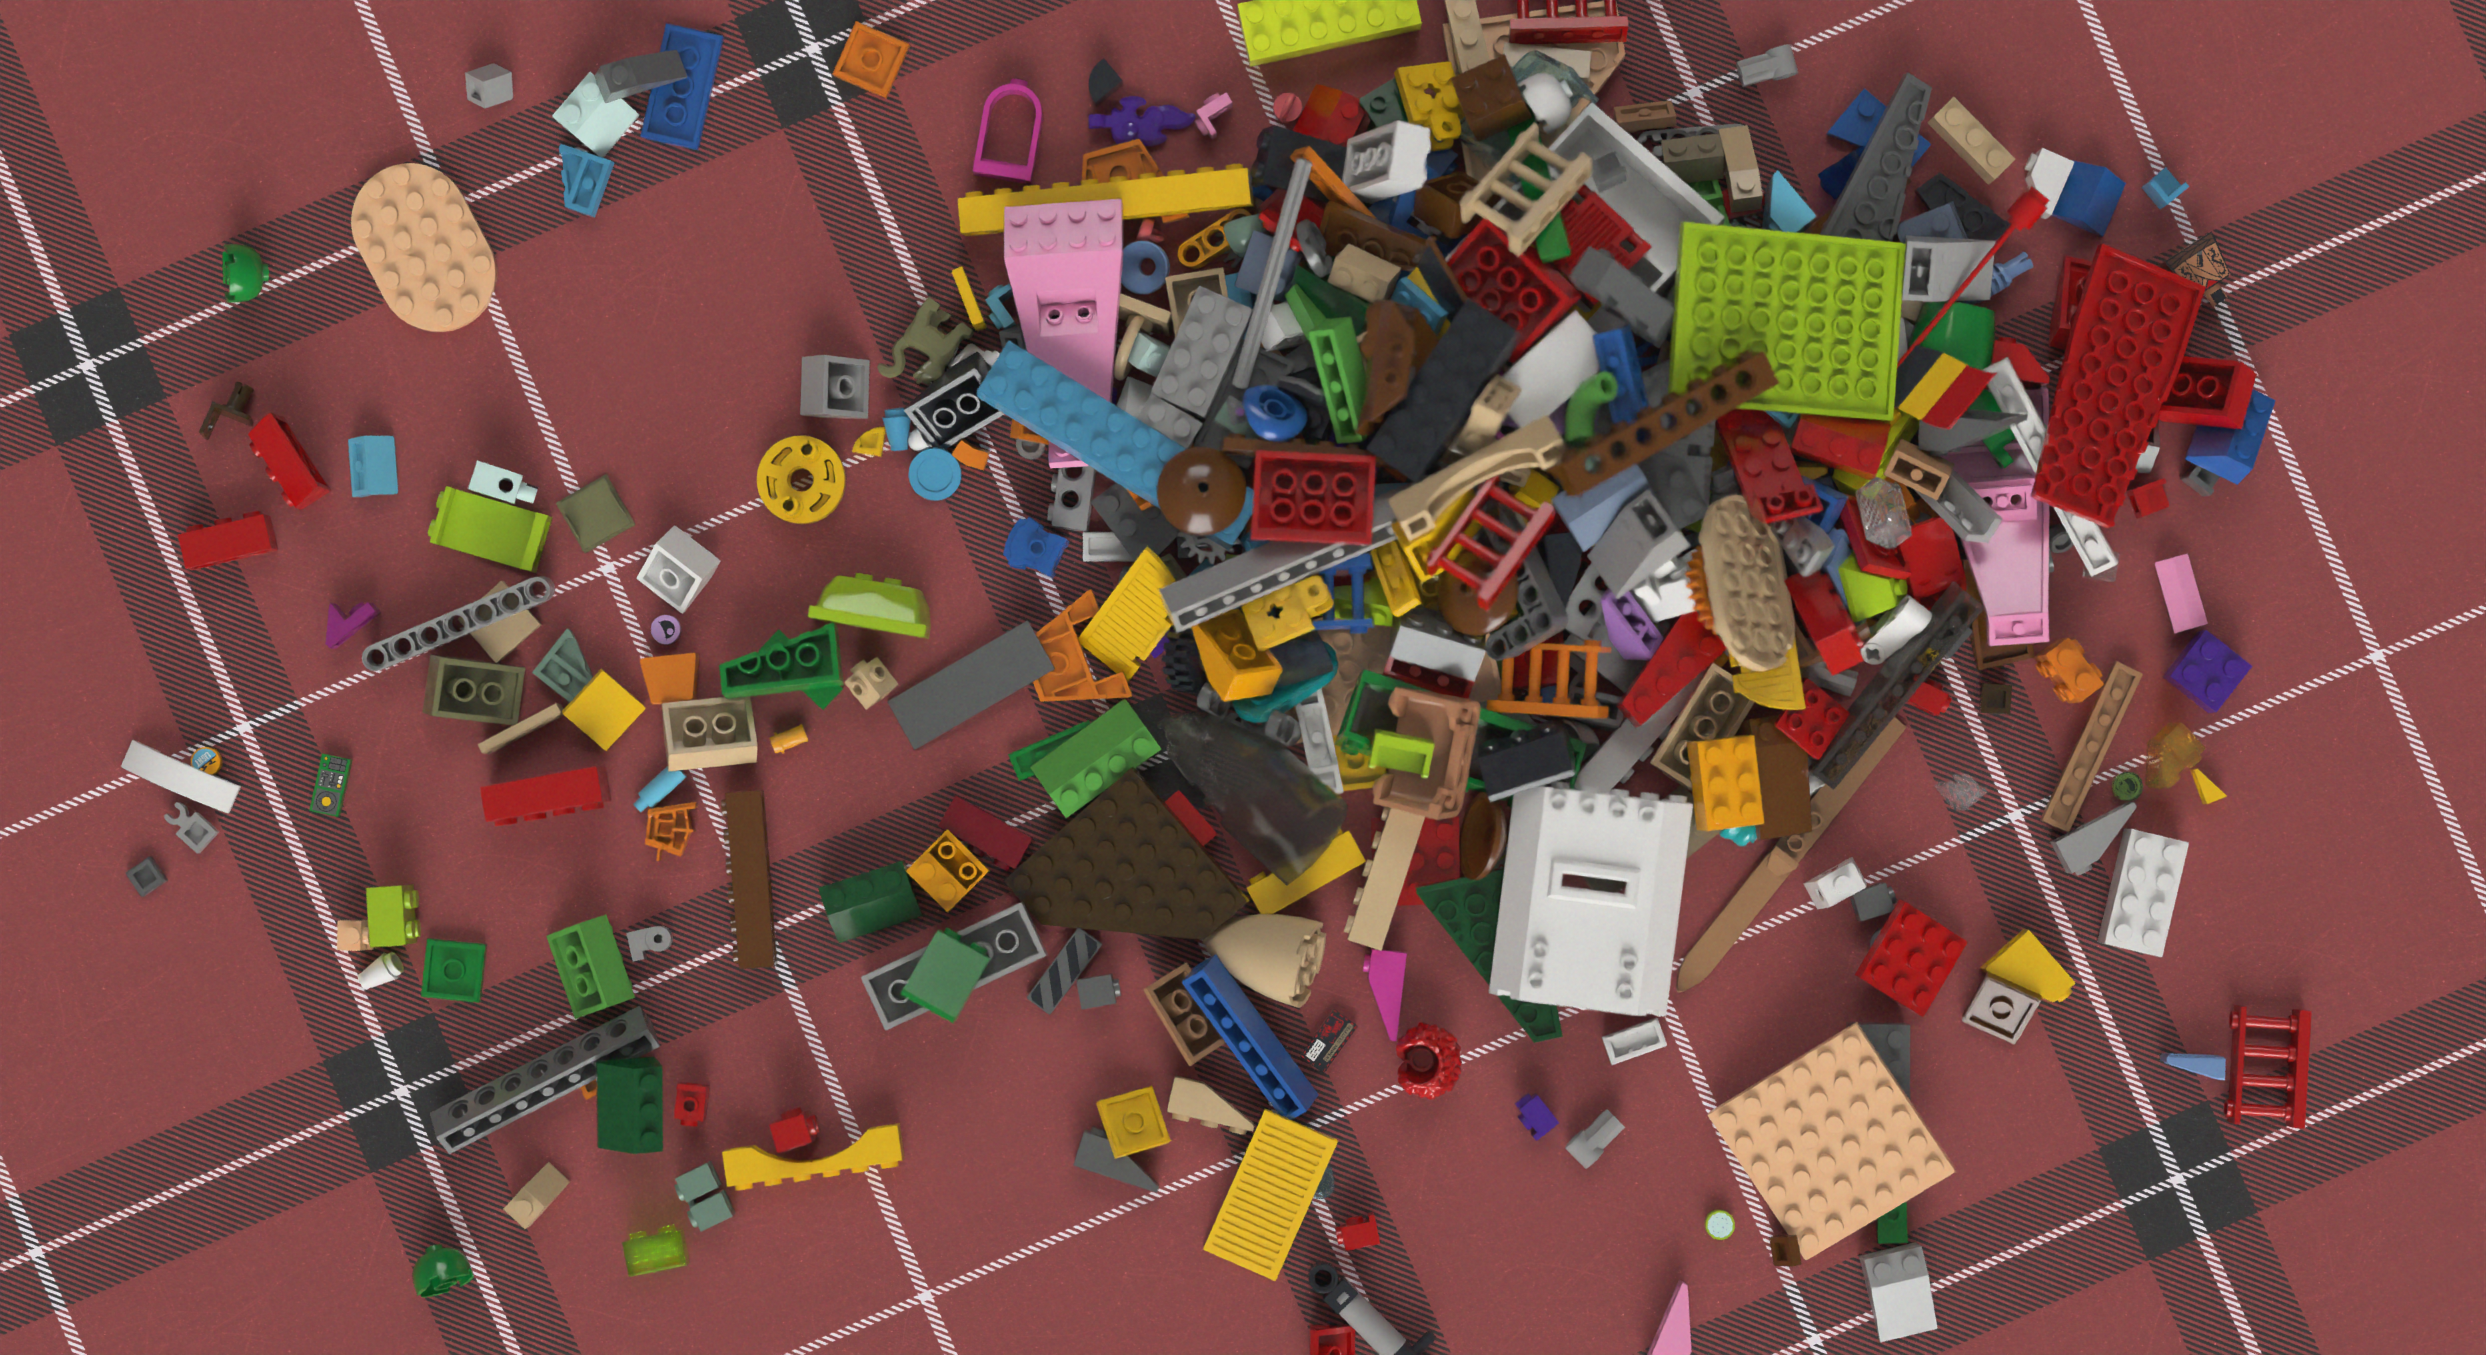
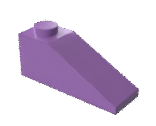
M1608 588L1601 599L1609 640L1624 660H1651L1664 637L1629 591L1617 599L1610 588Z

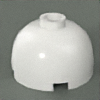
M1539 73L1518 83L1522 90L1526 89L1523 91V94L1537 119L1541 120L1543 125L1548 123L1544 127L1547 134L1558 129L1566 122L1572 108L1569 97L1573 96V93L1565 80L1559 82L1551 74Z

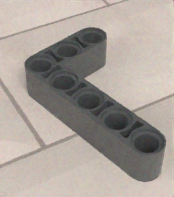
M1498 500L1487 501L1481 509L1515 532H1523L1526 528L1522 516ZM1484 526L1494 549L1506 556L1512 548L1510 542ZM1536 546L1533 547L1523 561L1525 570L1522 563L1516 571L1519 584L1518 600L1525 615L1487 638L1486 652L1493 660L1519 656L1563 630L1568 623L1565 607Z

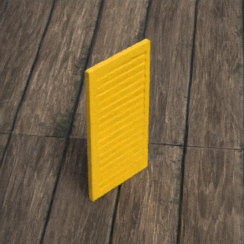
M1265 1109L1203 1250L1265 1276L1272 1281H1276L1338 1140Z

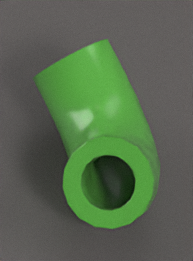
M1599 372L1582 381L1570 397L1565 413L1566 442H1584L1595 435L1597 410L1603 403L1613 400L1618 392L1617 382L1610 372Z

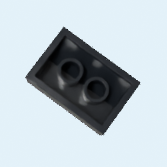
M1563 719L1559 721H1545L1537 728L1530 730H1517L1510 736L1502 739H1489L1478 748V760L1490 802L1575 775L1574 748Z

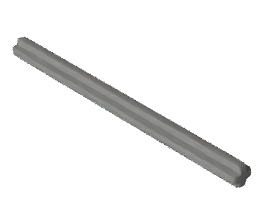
M1298 158L1295 162L1232 382L1235 387L1247 389L1249 386L1311 170L1312 162L1302 158Z

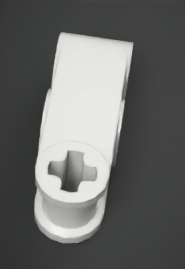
M1909 595L1904 597L1896 607L1886 612L1879 621L1869 628L1871 636L1866 638L1865 647L1860 649L1864 661L1869 664L1882 663L1897 649L1902 648L1914 635L1919 634L1925 629L1932 618V613Z

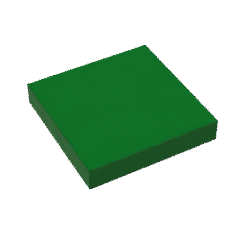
M427 938L421 997L480 1003L487 944Z

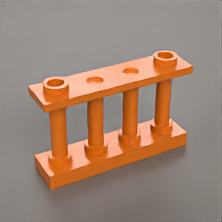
M1584 640V646L1539 643L1532 647L1530 650L1528 696H1525V701H1515V695H1512L1514 657L1502 659L1501 694L1497 695V700H1487L1486 709L1504 713L1608 718V706H1598L1599 700H1596L1598 652L1611 653L1612 647H1601L1602 641ZM1542 649L1558 650L1556 697H1553V703H1544L1543 697L1540 696ZM1570 651L1586 652L1584 699H1581L1580 705L1570 704L1571 698H1568Z

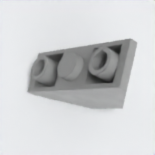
M1804 516L1774 521L1770 529L1800 573L1805 576L1819 571L1835 546L1823 529Z

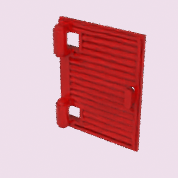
M1584 183L1577 191L1584 201L1578 205L1571 198L1561 209L1572 254L1551 261L1571 282L1570 275L1589 246L1597 251L1602 248L1610 252L1615 257L1614 260L1627 271L1652 248L1645 239L1643 240L1635 232L1633 227ZM1534 239L1531 244L1538 249L1536 239ZM1625 239L1635 248L1630 254L1620 245ZM1580 290L1595 305L1600 301L1595 297L1587 294L1586 292Z

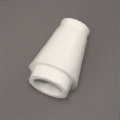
M383 953L362 973L358 974V981L367 990L399 978V974L404 972L403 964L395 953Z

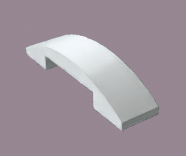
M1320 688L1295 705L1315 799L1344 793L1322 688Z
M132 740L121 765L122 768L182 796L230 813L241 786L216 775L208 774L160 753L161 751Z

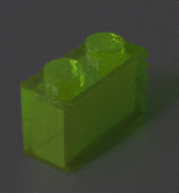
M675 1224L657 1228L658 1233L647 1235L646 1230L630 1233L629 1239L622 1242L628 1276L632 1277L688 1265L690 1260L684 1229H676Z

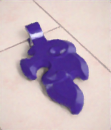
M1129 96L1120 99V104L1123 106L1122 110L1113 108L1111 115L1090 114L1088 126L1089 129L1111 128L1113 140L1117 144L1140 139L1144 146H1155L1167 140V136L1161 133L1163 128H1185L1195 120L1196 116L1193 113L1187 114L1171 105H1162L1159 107L1150 106L1144 115L1140 117L1136 114V110L1138 107L1145 105L1146 100L1138 96Z

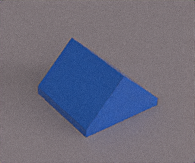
M2074 161V165L2051 216L2103 237L2126 183L2106 167Z

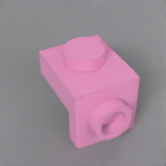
M1219 93L1213 94L1204 101L1205 106L1196 111L1198 119L1195 123L1203 136L1208 134L1211 139L1217 137V132L1210 121L1232 108V101L1227 93L1221 96Z

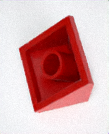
M1310 1325L1309 1355H1355V1330L1350 1325Z

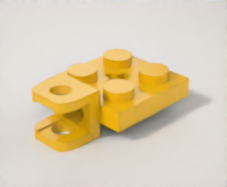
M1451 61L1397 68L1394 75L1409 124H1423L1421 127L1430 129V151L1450 149L1454 139L1461 135L1459 119L1465 117L1450 79L1455 77ZM1428 88L1434 90L1436 93L1435 99H1432L1430 94H1425L1424 91ZM1434 136H1435V138H1436L1437 140H1439V141H1442V140H1443V142L1439 143V142L1435 141Z
M1312 576L1241 605L1256 646L1260 652H1263L1315 629L1311 618L1331 609L1334 601L1323 579L1320 576ZM1275 606L1278 608L1283 607V611L1279 613V619H1275L1273 616L1269 617L1271 609Z

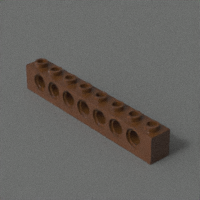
M1749 349L1736 355V362L1729 366L1724 363L1710 370L1711 376L1704 380L1699 377L1685 384L1687 389L1679 394L1674 391L1660 398L1662 403L1656 407L1646 406L1635 412L1636 418L1627 422L1624 419L1610 426L1611 432L1602 436L1599 433L1584 441L1586 446L1581 449L1571 448L1560 454L1561 460L1552 465L1568 497L1580 496L1779 384L1764 351L1752 352ZM1738 372L1742 373L1744 379L1741 386L1736 382ZM1714 385L1719 391L1716 400L1711 396V389ZM1689 399L1694 405L1692 414H1689L1686 410V403ZM1664 413L1669 418V424L1666 429L1661 425V417ZM1639 427L1644 432V438L1641 443L1637 441L1635 435ZM1613 442H1616L1619 447L1616 457L1610 451ZM1588 456L1592 457L1594 461L1591 471H1588L1585 467V460Z

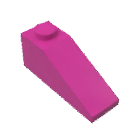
M1371 948L1370 954L1364 955L1363 971L1368 972L1367 978L1390 1041H1397L1407 953L1383 949L1380 951Z

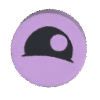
M661 615L651 625L653 638L661 644H672L681 635V624L673 616Z

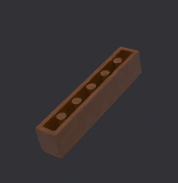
M764 790L725 793L726 799L721 800L722 816L727 817L728 828L723 830L725 846L730 847V858H726L727 876L732 875L733 887H728L729 904L734 905L735 916L730 917L731 933L736 934L737 946H733L734 963H739V969L775 967L778 964Z

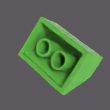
M607 915L578 923L546 936L575 1019L635 998L632 983L626 973L622 954L617 947L613 928L608 921Z

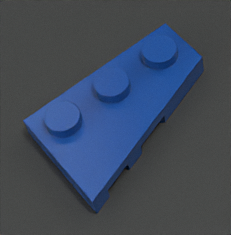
M1864 88L1826 135L1833 138L1837 137L1849 142L1851 145L1865 149L1887 106ZM1918 134L1917 140H1919L1917 150L1914 151L1910 168L1914 166L1931 145L1920 134Z

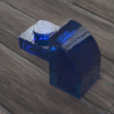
M1864 145L1817 174L1820 178L1821 187L1834 200L1840 196L1865 149Z

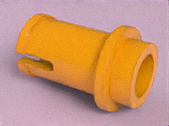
M802 724L779 734L774 732V736L769 737L775 753L781 752L782 754L785 753L784 750L809 741Z

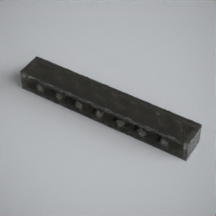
M1953 581L1929 610L1932 613V618L1925 629L1909 639L1902 648L1895 651L1848 708L1847 711L1850 713L1821 758L1814 759L1811 756L1808 757L1809 771L1834 790L1985 607L1974 596Z

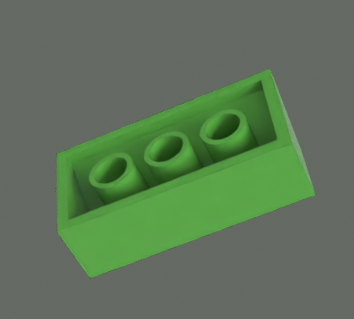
M1124 698L1030 766V768L1067 818L1109 788L1133 766L1135 768L1159 752L1161 747Z

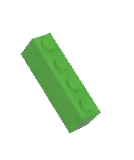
M1351 317L1325 319L1308 331L1336 440L1337 443L1363 442L1369 436L1355 434V430L1366 398V374Z

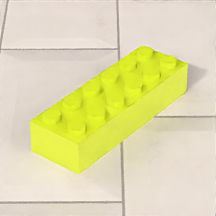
M1253 0L1239 3L1237 8L1250 67L1417 31L1421 29L1422 25L1417 0Z

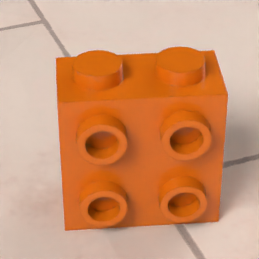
M2069 637L2056 639L2035 655V660L2038 662L2035 664V667L2045 679L2047 677L2050 678L2055 685L2053 691L2062 702L2079 703L2105 684L2100 679L2103 675L2094 663L2089 664L2083 657L2085 651L2079 642L2075 639L2071 641Z

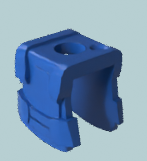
M1031 517L1019 519L1012 528L1004 548L1003 555L1009 560L1008 564H1010V567L1026 570V567L1033 568L1053 579L1065 548L1068 547L1070 542L1064 537L1043 530L1044 526Z

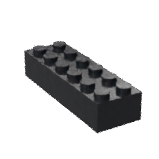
M1468 298L1407 388L1406 396L1397 403L1367 449L1416 483L1428 478L1473 412L1471 410L1494 376L1500 372L1524 335Z

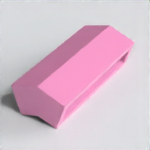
M2188 553L2155 562L2174 633L2208 624Z

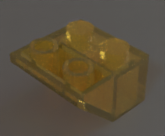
M2182 722L2168 723L2147 742L2145 784L2148 788L2162 789L2166 787L2168 789L2181 778L2179 773L2185 767L2190 769L2202 759L2200 753L2206 748Z

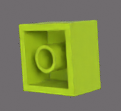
M414 885L366 888L370 947L417 943V937L421 936L420 920H416L415 908L419 907V894L417 890H414Z

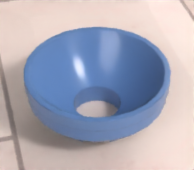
M1137 241L1123 249L1121 283L1128 290L1137 294H1149L1160 289L1165 284V277H1168L1170 272V263L1168 256L1160 246L1149 241ZM1145 258L1152 259L1156 265L1154 273L1150 276L1144 274L1141 270V263Z

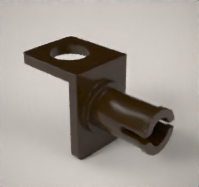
M236 382L227 405L212 402L199 431L202 437L209 440L220 415L252 427L254 424L253 420L243 411L254 389L246 384L242 386L241 382Z

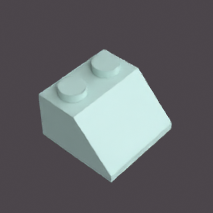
M589 72L552 117L596 155L603 158L638 118L639 114L623 99L605 103L594 77L595 75Z

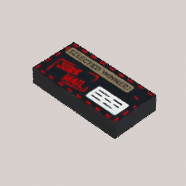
M1333 1009L1300 1057L1324 1074L1358 1025L1336 1009Z

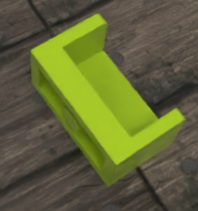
M1375 729L1368 765L1370 768L1380 766L1421 774L1422 778L1428 779L1435 745L1434 741Z

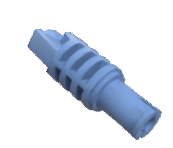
M2023 251L2005 264L1996 263L1993 265L1990 297L2010 286L2013 278L2033 268L2032 260L2030 258L2026 259L2028 257L2026 252ZM1968 300L1959 302L1974 305L1984 300Z

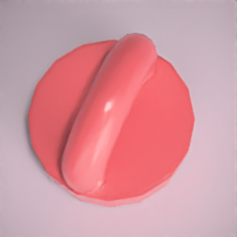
M1294 93L1279 95L1274 101V115L1279 121L1284 123L1296 121L1302 112L1300 99Z
M1147 217L1142 220L1135 242L1150 240L1159 243L1164 240V235L1161 231L1153 228L1155 220Z

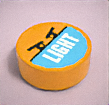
M202 747L193 753L191 766L208 774L215 775L222 767V757L216 749Z

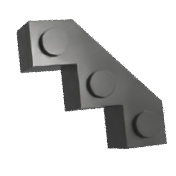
M1589 246L1570 275L1574 286L1600 300L1606 312L1630 324L1635 335L1660 348L1672 330L1673 314L1675 311L1674 304L1663 297H1659L1649 289L1641 277L1628 272L1614 260L1615 257L1610 252L1602 248L1597 251Z

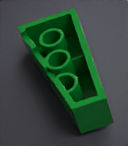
M834 622L812 632L808 631L785 642L781 641L771 645L769 648L749 653L719 665L722 694L727 699L844 685L838 627Z

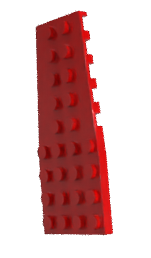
M2103 243L2097 246L2071 325L2031 492L2032 498L2103 527L2110 528L2115 526L2114 518L2119 506L2124 504L2127 497L2124 495L2130 480H2133L2137 473L2136 465L2141 454L2146 451L2149 444L2147 442L2151 429L2156 427L2160 417L2158 412L2162 403L2166 402L2180 369L2206 289L2205 286Z

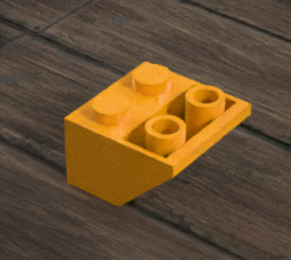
M947 829L906 872L946 912H949L989 872V869Z

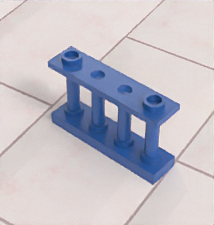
M1360 554L1319 572V576H1322L1323 582L1328 586L1334 601V575H1337L1336 571L1348 570V574L1351 575L1352 619L1335 620L1333 605L1331 609L1323 613V621H1312L1315 627L1313 630L1350 629L1352 634L1368 633V628H1375L1373 619H1364L1363 574H1366V569H1373L1371 554ZM1276 607L1271 609L1269 617L1273 616L1276 619Z

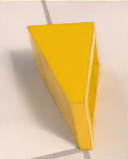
M2199 769L2190 770L2203 804H2209L2227 797Z

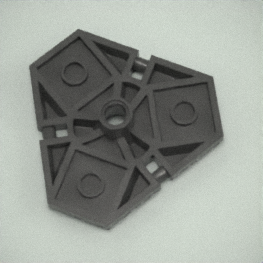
M1670 359L1642 372L1648 403L1652 408L1661 404L1660 398L1668 394ZM1608 401L1603 403L1598 409L1599 417L1596 434L1601 433L1602 436L1611 432L1610 426L1613 425ZM1686 404V410L1689 414H1692L1694 410V405ZM1664 413L1661 417V425L1666 429L1669 424V418ZM1715 420L1637 463L1657 500L1679 530L1703 519L1709 508L1712 458L1709 456L1710 447L1714 445ZM1613 442L1610 447L1611 454L1614 457L1619 452L1616 442ZM1688 445L1698 446V456H1687Z

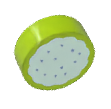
M1720 1209L1710 1212L1704 1222L1706 1232L1717 1240L1727 1239L1735 1229L1733 1217L1728 1212Z

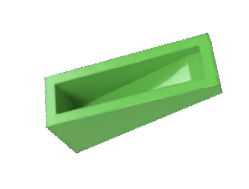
M1295 284L1284 296L1310 345L1311 340L1308 331L1327 318L1298 284Z

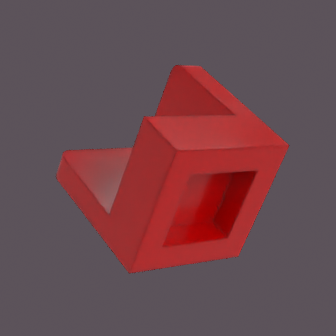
M2165 478L2126 491L2136 519L2169 507L2170 504L2163 488V484L2167 483Z

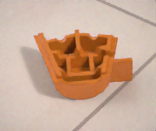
M697 802L648 809L645 844L657 848L656 861H662L663 850L680 857L683 855L691 833L696 831V829H692L689 809H696L698 806Z

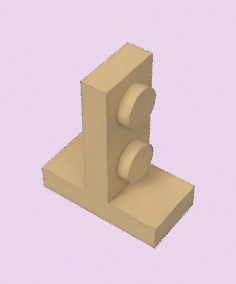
M1496 374L1471 410L1473 413L1457 444L1472 453H1476L1480 449L1491 445L1522 388Z

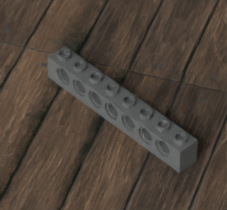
M638 1006L430 1113L436 1138L446 1151L451 1154L596 1080V1061L639 1058L660 1047L652 1022L641 1006Z

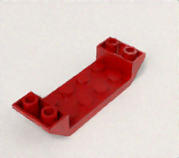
M1734 408L1715 419V425L1752 517L1765 524L1822 511V505L1813 484L1804 485L1782 427L1775 419L1763 410Z

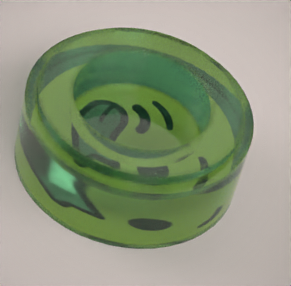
M2133 772L2119 773L2112 781L2113 794L2122 801L2135 800L2142 793V780Z

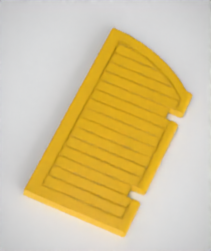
M1148 546L1143 550L1078 638L1083 647L1115 673L1124 671L1127 682H1129L1141 666L1135 660V657L1138 656L1141 660L1145 661L1173 624L1167 618L1168 614L1159 589L1176 581L1164 562Z
M1795 637L1793 648L1788 649L1785 655L1787 660L1781 666L1766 671H1754L1740 665L1738 660L1728 650L1730 666H1740L1741 674L1732 675L1734 693H1740L1754 702L1772 708L1786 710L1806 709Z

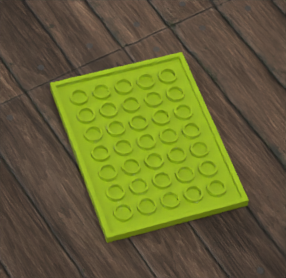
M1681 222L1679 226L1674 297L1675 311L1672 325L1668 394L1674 391L1679 394L1687 389L1685 384L1699 377L1704 380L1711 376L1710 370L1724 363L1729 366L1736 362V355L1751 349L1752 352L1764 351L1779 384L1736 408L1893 421L1906 243ZM1738 372L1736 382L1741 386L1744 379L1742 373ZM1714 385L1711 389V396L1716 400L1719 391ZM1689 399L1686 404L1693 405V402Z

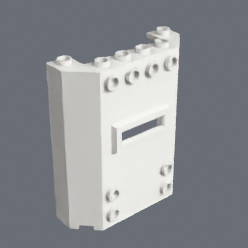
M1557 781L1552 782L1551 786L1542 785L1513 794L1489 993L1511 996V999L1638 1016H1646V1013L1666 1016L1693 804L1686 802V796L1669 795V800H1658V794L1641 792L1639 798L1629 796V791L1611 789V794L1599 793V787L1582 785L1581 790L1569 789L1570 783ZM1566 873L1627 881L1625 894L1563 887L1561 886L1562 875Z

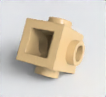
M878 657L868 663L865 660L859 662L850 670L853 675L845 681V684L866 710L886 697L899 685Z

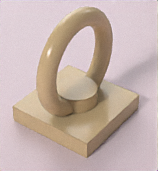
M1120 293L1118 318L1126 321L1125 326L1128 328L1122 339L1114 365V377L1117 380L1125 379L1133 367L1128 358L1139 331L1147 335L1154 331L1170 337L1173 330L1171 312Z

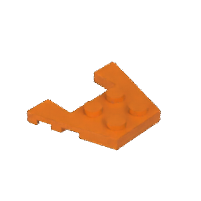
M1140 139L1083 154L1082 180L1098 179V183L1110 182V177L1127 176V180L1139 179V174L1156 173V177H1164L1162 171ZM1189 213L1161 217L1163 223L1166 224L1190 216Z
M1092 589L1086 591L1079 599L1036 633L1055 667L1051 672L1033 681L1040 702L1129 698L1133 696L1124 671L1095 682L1083 653L1074 625L1093 618L1099 611V606Z

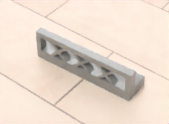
M1954 469L1938 500L1915 490L1964 541L1988 543L2003 520Z

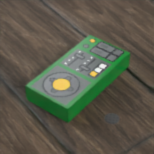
M322 754L309 811L340 817L353 760Z

